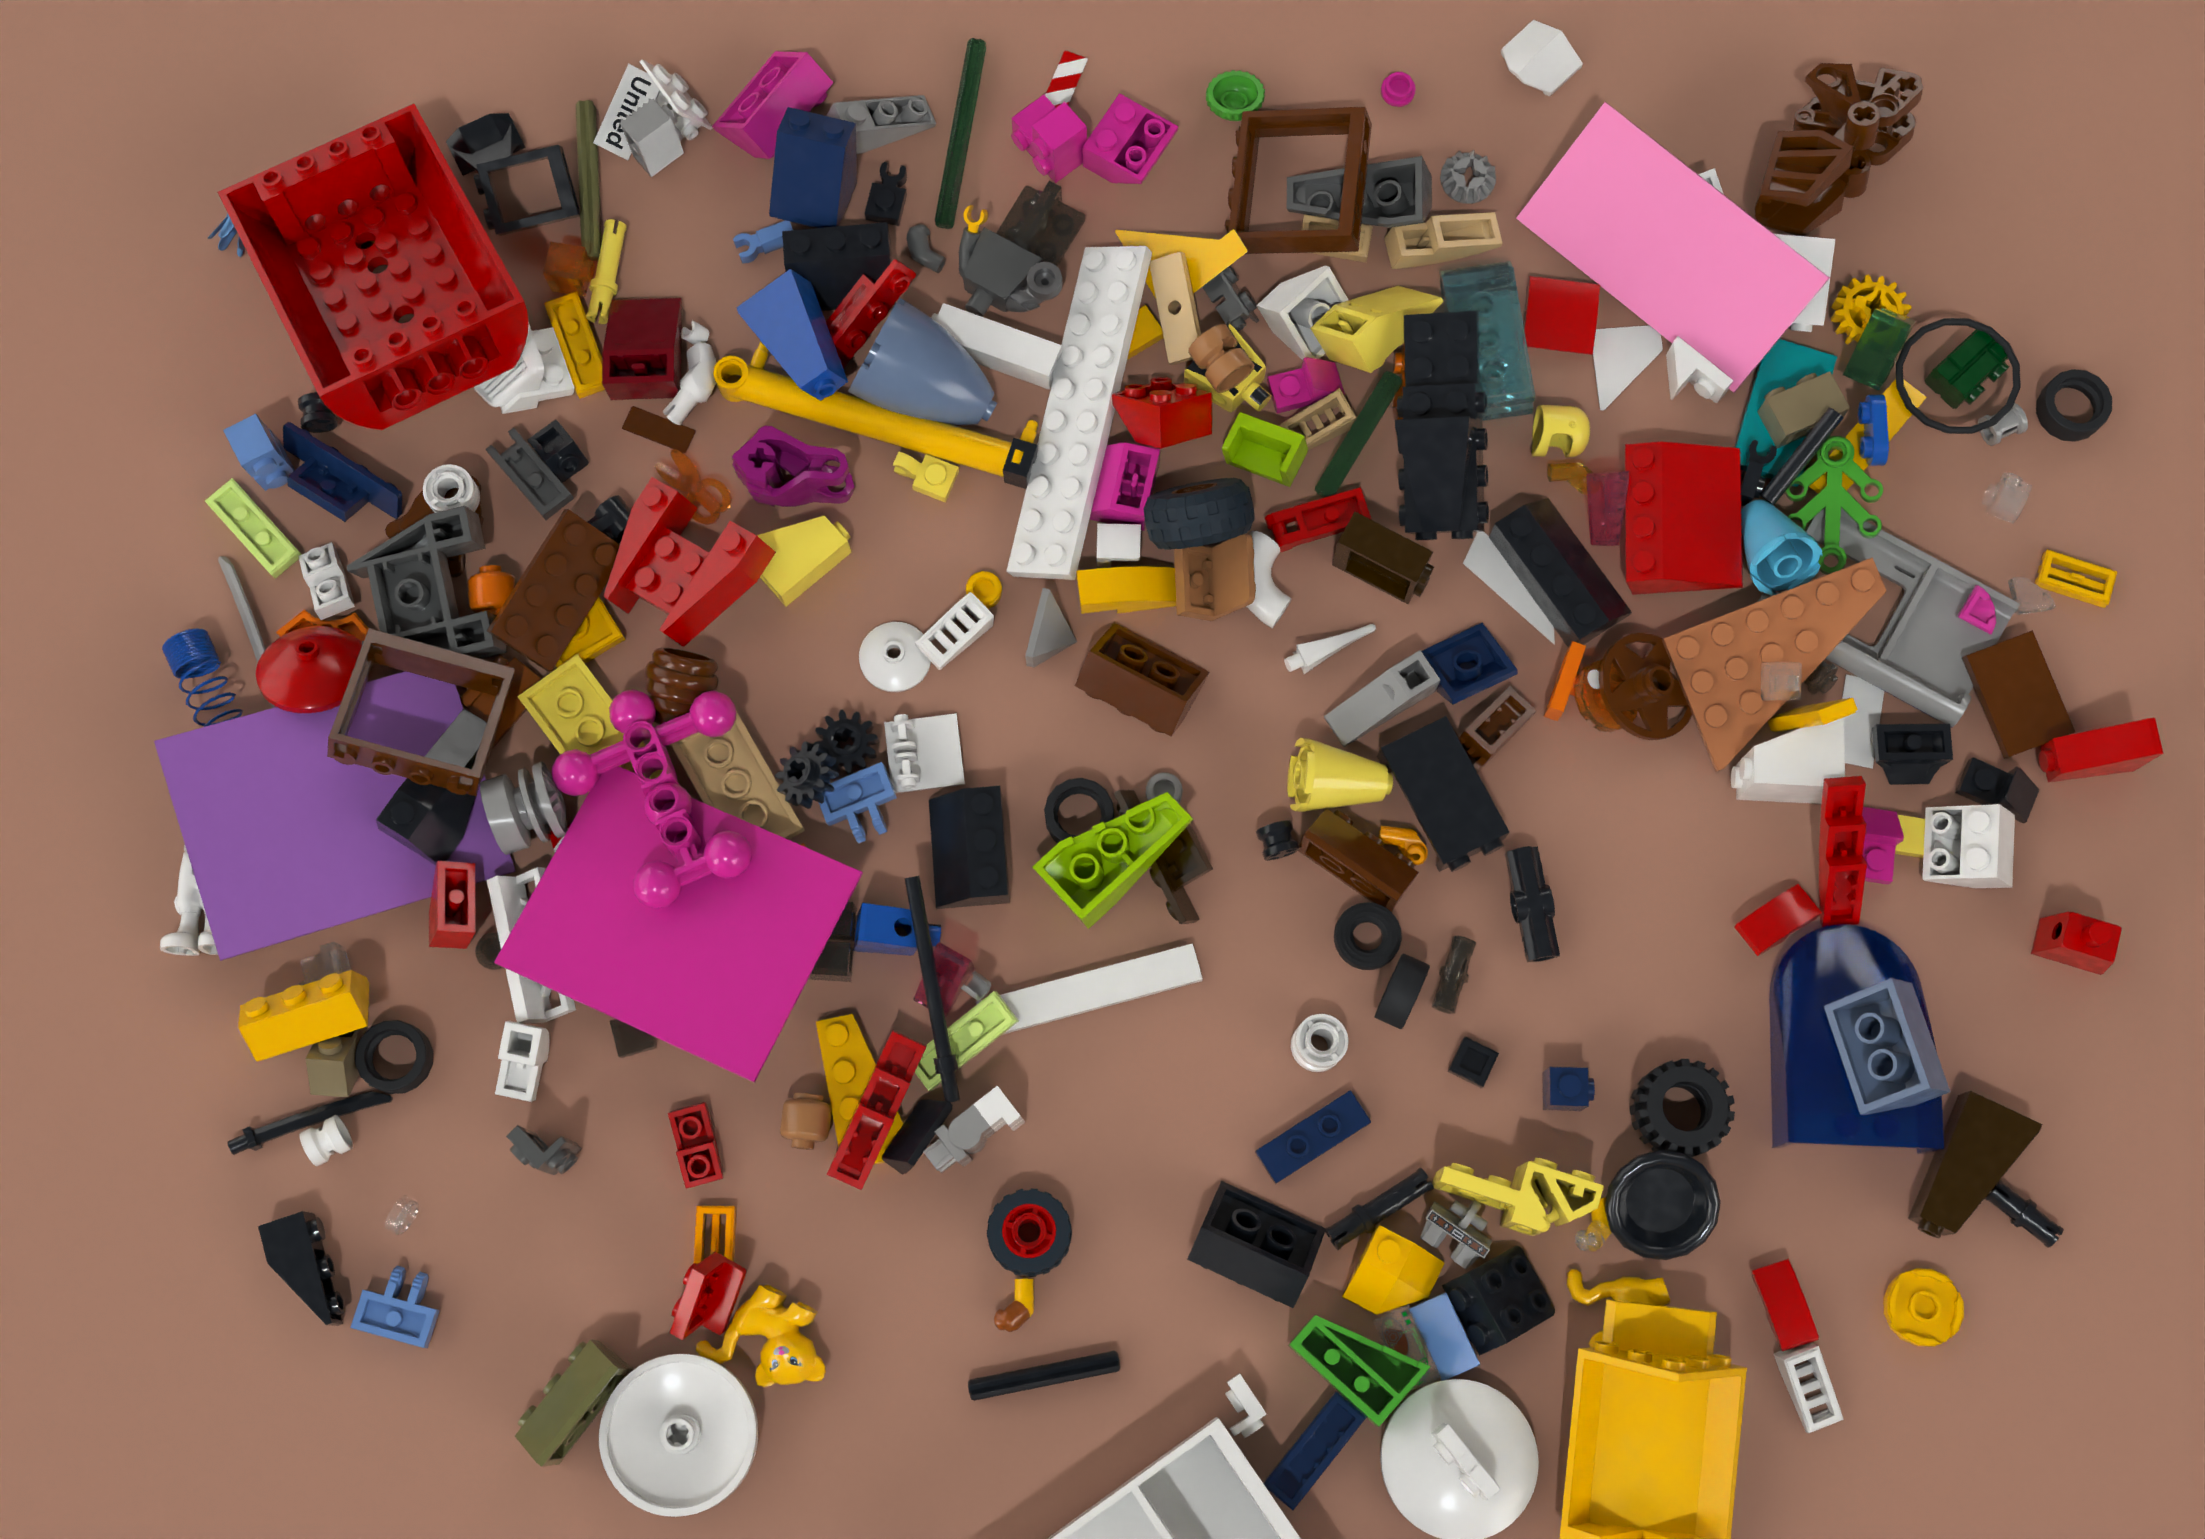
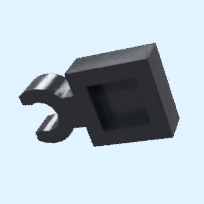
M883 162L880 167L882 184L872 183L864 213L865 219L900 226L907 197L906 189L900 188L907 180L906 167L901 165L898 175L889 176L888 163Z

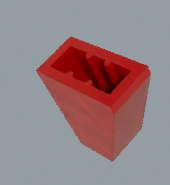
M2147 718L2053 738L2040 747L2039 765L2041 770L2046 772L2048 782L2136 771L2164 754L2156 719Z

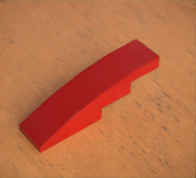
M1862 776L1824 779L1819 840L1820 911L1822 912L1820 914V924L1822 927L1858 925L1860 922L1867 862L1863 857L1867 824L1862 816L1866 783Z
M894 1030L891 1031L829 1167L828 1176L859 1190L863 1189L927 1047L925 1044Z

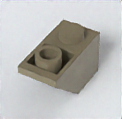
M367 1027L312 1045L305 1058L311 1095L349 1097L359 1077L355 1064L356 1048L361 1037L366 1033Z

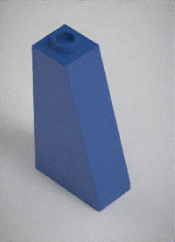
M789 269L736 307L739 315L801 390L821 401L833 395L837 389L848 382L810 281Z

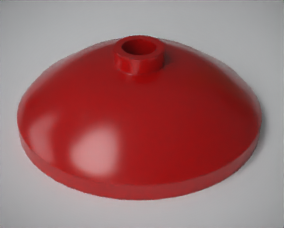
M310 626L291 631L274 641L261 655L256 667L258 687L269 703L285 711L317 713L338 707L342 702L358 659L362 642L348 631L329 626Z

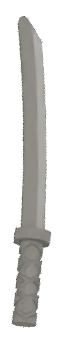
M220 556L218 558L219 564L232 592L258 663L266 648L235 568L227 557Z

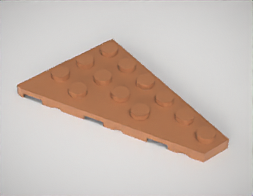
M1873 557L1662 639L1715 772L1724 769L1887 592Z

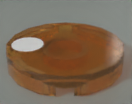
M1601 659L1585 665L1581 670V676L1576 679L1574 686L1575 701L1580 714L1585 720L1590 719L1596 725L1593 727L1597 730L1611 733L1622 729V727L1612 718L1601 696L1599 686ZM1613 663L1609 674L1611 692L1622 682ZM1638 710L1622 713L1633 722L1637 717Z

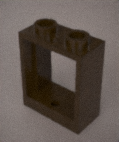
M1354 512L1337 543L1332 563L1338 569L1406 604L1410 603L1414 594L1419 597L1422 595L1435 567L1429 564L1433 551L1357 512Z

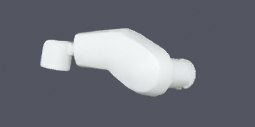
M692 321V330L686 327L681 329V338L694 345L687 351L689 371L680 380L681 389L663 410L664 415H668L667 418L677 425L683 423L698 402H707L716 385L713 371L717 362L712 346L706 343L709 331L695 321Z

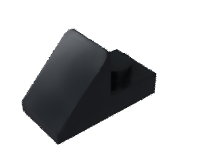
M1973 757L1968 760L1955 793L1981 805L2000 804L2015 815V820L2026 823L2040 789L2017 766L2011 771L2005 772Z

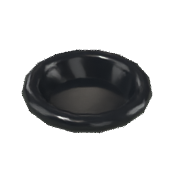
M1657 1150L1636 1156L1618 1170L1608 1186L1605 1213L1610 1231L1624 1248L1643 1258L1669 1260L1688 1255L1706 1242L1718 1223L1721 1200L1716 1180L1702 1163L1682 1152Z

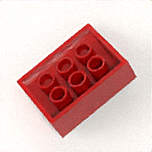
M1663 441L1625 444L1626 583L1632 595L1743 588L1740 448Z

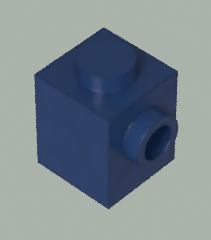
M1549 1067L1542 1072L1543 1110L1582 1111L1589 1107V1101L1594 1100L1595 1084L1593 1078H1588V1068Z

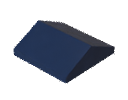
M1483 623L1421 651L1440 678V683L1436 689L1437 692L1452 705L1518 674L1515 665Z

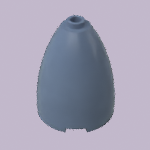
M901 298L893 307L848 390L849 393L883 409L951 425L978 424L981 418L988 421L997 405V402L992 400L995 393L985 374L965 348L940 324Z

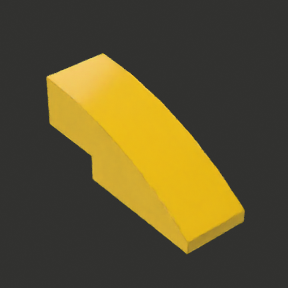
M1138 566L1076 571L1081 614L1116 609L1118 614L1176 606L1175 568Z

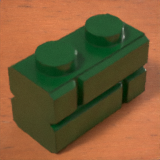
M1976 329L1931 371L1925 379V384L1936 394H1940L1941 398L1952 409H1957L1964 401L1971 405L1986 390L1981 385L1988 378L1995 382L2008 370L2010 366L2005 363L2008 357L2004 348L1991 336Z

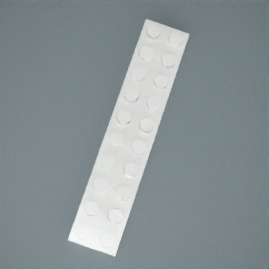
M1147 246L1085 247L1061 344L1062 354L1060 360L1057 361L1037 443V458L1031 468V476L1026 488L1006 571L1013 577L1075 580L1076 571L1078 570L1115 413V408L1112 404V394L1120 391L1152 252Z

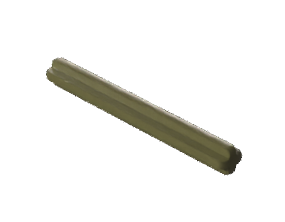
M586 100L576 103L581 251L584 260L592 262L598 261L602 242L597 145L593 143L597 135L596 107L593 101Z

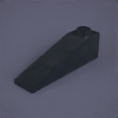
M464 708L425 757L472 769L487 722ZM407 778L377 817V826L380 831L436 865L437 861H448L463 840L476 796L455 794L447 788L432 784L420 785Z

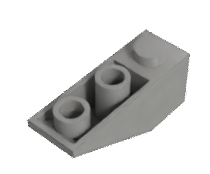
M924 95L833 103L827 114L828 117L856 123V154L868 152L933 128L936 125Z
M1421 650L1385 671L1326 714L1324 719L1342 746L1345 747L1433 694L1440 683V678Z

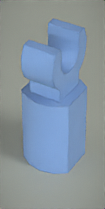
M784 220L759 229L753 235L747 233L736 235L733 238L736 248L744 245L749 246L747 251L739 253L742 263L754 261L759 253L764 252V254L783 248L782 231L793 230L790 221Z

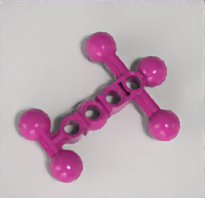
M635 689L622 691L614 697L609 707V714L614 728L624 733L623 741L592 754L573 749L565 751L556 758L552 766L553 782L558 790L572 796L585 795L595 787L599 774L631 761L635 774L643 784L641 788L646 795V816L652 824L656 825L659 830L660 839L678 862V864L671 866L662 861H653L646 863L638 869L633 879L634 893L639 902L647 907L655 909L668 907L677 900L682 886L712 873L727 879L738 877L747 870L752 856L751 847L747 839L739 833L729 830L718 832L709 838L704 848V853H698L702 843L701 837L694 828L695 822L690 816L692 811L691 797L687 790L678 783L676 772L666 749L667 745L698 732L713 738L723 736L730 731L736 721V708L731 698L714 690L703 692L694 699L689 713L653 727L652 725L656 719V710L651 697ZM651 739L646 746L638 748L642 741ZM663 770L660 776L650 779V776L655 771ZM675 801L670 809L662 811V807L667 802ZM684 832L687 833V836L682 841L674 842L677 835Z

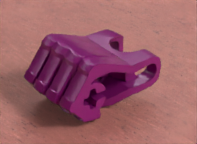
M772 426L759 428L757 433L732 456V466L735 469L736 475L743 485L747 487L748 492L757 503L775 507V505L796 507L813 502L841 504L850 500L855 490L846 456L838 449L807 445ZM834 460L840 463V466L835 467L825 463ZM781 468L795 477L785 485H782L781 482L784 481ZM843 482L846 483L845 488L839 492H832L827 487L837 486Z

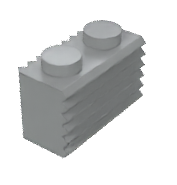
M649 99L648 103H643V107H638L637 111H632L631 116L626 115V120L621 119L620 122L633 157L651 177L684 153L680 144L683 136L675 126V123L678 122L675 115L668 106L664 104L660 107L654 99Z

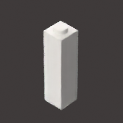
M945 303L942 304L939 314L934 313L931 318L946 329L965 348L977 364L1050 390L1057 361L1061 358L1062 345Z

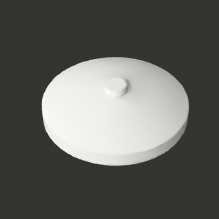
M690 1354L661 1356L649 1360L631 1371L610 1395L602 1414L599 1429V1449L602 1463L614 1487L635 1506L656 1515L671 1517L700 1513L718 1505L730 1496L746 1477L753 1463L758 1444L756 1410L748 1391L741 1381L723 1365L711 1359Z

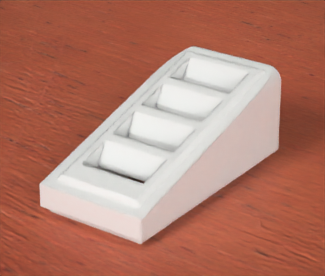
M969 592L916 641L915 646L941 670L993 627L994 615L972 592ZM969 612L978 622L975 623L966 613ZM959 620L968 631L964 633L954 622ZM946 629L957 640L955 644L943 633ZM936 638L947 651L942 654L931 641Z
M1811 1342L1783 1352L1780 1350L1774 1353L1777 1366L1805 1432L1811 1433L1844 1420L1819 1346ZM1806 1360L1808 1361L1807 1363L1794 1367V1365L1798 1363H1801ZM1811 1373L1815 1377L1802 1383L1798 1379ZM1820 1389V1394L1805 1399L1804 1394ZM1826 1403L1828 1409L1813 1415L1810 1414L1809 1409Z

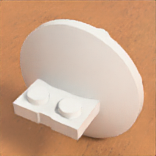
M1442 1380L1428 1384L1409 1395L1391 1416L1384 1431L1380 1450L1383 1481L1392 1502L1414 1526L1440 1539H1485L1501 1532L1511 1525L1524 1511L1532 1497L1538 1477L1539 1458L1537 1445L1525 1416L1504 1394L1486 1384L1471 1380Z

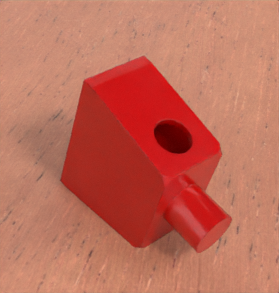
M2069 911L2043 917L2038 922L2031 954L2102 975L2115 961L2122 928L2112 923ZM2059 932L2061 934L2055 939V933Z

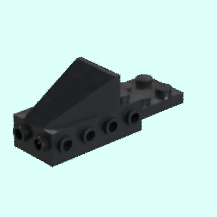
M1463 311L1404 315L1405 387H1403V396H1398L1397 399L1398 417L1403 419L1395 420L1398 451L1404 458V468H1400L1398 473L1399 489L1404 490L1405 505H1400L1399 507L1400 526H1405V533L1415 534V540H1437V533H1451V539H1473V532H1484V523L1489 521L1488 502L1484 501V487L1488 486V467L1483 465V450L1488 448L1487 429L1483 428L1482 414L1487 413L1486 391L1482 392V387L1480 386L1479 312Z

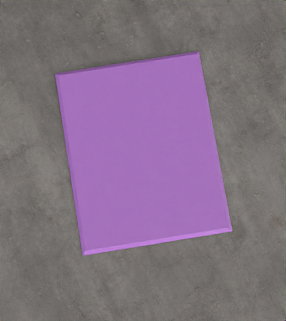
M406 671L366 683L347 736L425 757L463 710L456 685ZM340 706L317 713H293L275 707L154 741L220 961L432 896L436 865L380 831L376 822L377 817L407 778L394 774H379L372 768L356 764L346 765L339 763L334 758L327 757L328 737ZM480 787L470 812L464 838L448 860L449 862L475 863V884L497 875L503 876L515 872L510 854L505 855L501 851L492 833L482 803Z

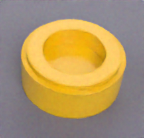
M977 572L968 579L966 594L972 592L987 609H990L997 605L1002 597L1001 582L991 572Z

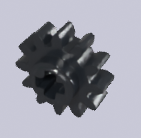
M840 710L838 721H834L830 716H825L828 728L818 727L815 729L818 737L823 740L817 741L813 745L819 744L829 749L828 754L837 759L836 763L831 767L836 772H839L840 768L844 767L847 774L851 775L855 765H858L862 770L867 768L864 760L865 757L871 759L877 757L875 750L869 746L879 743L878 736L875 734L867 735L873 730L874 726L871 721H866L861 725V715L859 712H855L850 720L847 718L844 710ZM851 737L853 745H846L844 749H841L839 742H846Z
M804 741L801 750L793 746L790 747L792 757L789 760L786 758L780 759L784 770L776 773L775 777L784 782L779 785L777 792L786 795V802L810 809L813 800L821 804L824 803L822 793L825 790L828 792L835 790L829 783L830 779L838 777L839 773L830 769V767L836 763L837 759L828 754L829 749L819 744L813 745Z

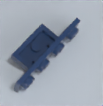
M291 422L283 425L284 449L304 461L300 467L287 476L288 487L344 522L368 502L395 519L402 515V492L395 485L380 479L363 465L356 464L342 455L336 448L329 447L313 437L307 430L301 429Z

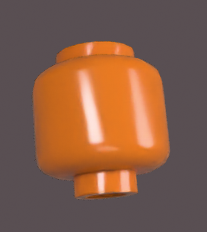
M499 565L479 567V573L472 575L467 582L470 609L475 613L488 611L497 615L516 586L515 577L508 572H502Z

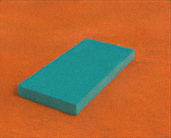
M1782 339L1777 341L1759 363L1734 448H1740L1741 470L1746 463V450L1753 440L1758 441L1756 452L1761 457L1767 456L1769 448L1772 445L1775 446L1757 413L1765 401V395L1779 387H1784L1785 390L1796 386L1800 379L1812 373L1820 376L1830 371L1833 374L1837 356ZM1805 437L1777 448L1775 458L1767 466L1763 467L1761 476L1772 479ZM1805 468L1801 471L1797 478L1804 473Z

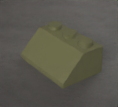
M589 1340L587 1344L581 1342L568 1358L571 1365L562 1376L557 1373L548 1382L543 1390L546 1396L537 1408L532 1405L518 1421V1425L521 1428L515 1437L541 1467L561 1463L606 1405L616 1386L633 1370L631 1366L598 1340Z

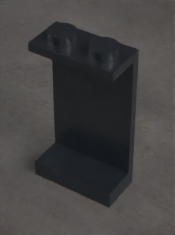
M1446 716L1380 748L1377 757L1381 764L1386 765L1387 768L1390 767L1439 858L1436 864L1439 872L1448 867L1451 872L1457 871L1471 863L1469 857L1481 851L1486 856L1504 846L1502 841L1509 834V830Z

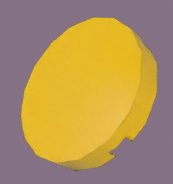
M1922 1268L1911 1269L1900 1273L1888 1285L1883 1298L1884 1315L1890 1329L1901 1340L1914 1346L1934 1347L1952 1338L1960 1329L1964 1318V1301L1960 1292H1957L1956 1287L1952 1284L1953 1282L1946 1275L1938 1271Z

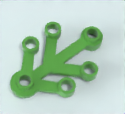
M1841 436L1829 437L1817 451L1818 460L1789 486L1790 488L1794 484L1801 485L1804 489L1802 494L1793 495L1789 488L1785 491L1787 498L1791 501H1801L1806 497L1808 487L1827 472V486L1797 513L1787 516L1791 520H1799L1802 523L1801 528L1805 531L1806 524L1826 507L1824 547L1821 548L1822 556L1820 555L1819 564L1821 565L1819 571L1825 575L1844 569L1847 560L1845 551L1839 546L1841 508L1859 525V533L1865 538L1876 537L1882 527L1881 520L1875 515H1870L1842 487L1843 472L1861 488L1860 496L1865 502H1877L1883 493L1881 482L1871 479L1853 461L1854 447L1848 439ZM1837 449L1841 451L1842 458L1837 461L1830 459L1828 453L1831 450ZM1869 485H1873L1878 488L1879 493L1876 496L1870 497L1866 495L1864 489ZM1866 521H1873L1876 523L1877 529L1874 532H1867L1864 530L1863 524ZM1835 556L1838 564L1835 567L1826 566L1824 564L1825 557Z

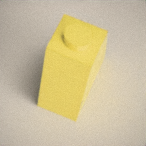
M825 515L757 535L776 552L760 576V579L785 607L852 553L847 541L851 538L848 532L838 521L832 524Z

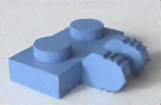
M882 762L829 783L835 790L833 792L825 790L822 793L824 803H819L826 823L831 826L847 819L858 844L866 841L865 830L857 817L862 812L869 810L872 824L879 835L888 831L878 806L896 799L897 796L886 767Z
M401 1266L393 1268L384 1295L369 1290H362L350 1328L414 1346L428 1348L440 1312L438 1309L420 1305L426 1291L429 1279L428 1274L419 1272L412 1282L408 1299L405 1301L398 1299L397 1296L405 1281L406 1270Z

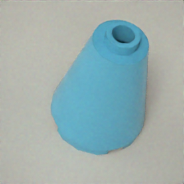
M1754 500L1742 508V541L1750 578L1758 590L1768 595H1777L1775 591L1790 590L1810 582L1821 567L1819 558L1820 555L1822 556V549L1818 542L1766 500Z

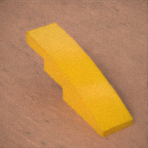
M1896 379L1882 394L1885 396L1887 405L1889 441L1913 415L1906 409L1896 388ZM1904 380V387L1912 404L1919 408L1927 397ZM1858 422L1845 438L1854 447L1853 461L1865 471L1868 464L1866 459L1860 457L1861 437H1864V424H1859ZM1834 449L1829 458L1837 461L1843 455L1841 451ZM1827 472L1809 486L1816 493H1820L1827 486ZM1842 472V487L1847 491L1854 482Z

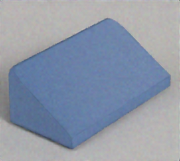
M1446 1292L1408 1309L1441 1381L1480 1365Z

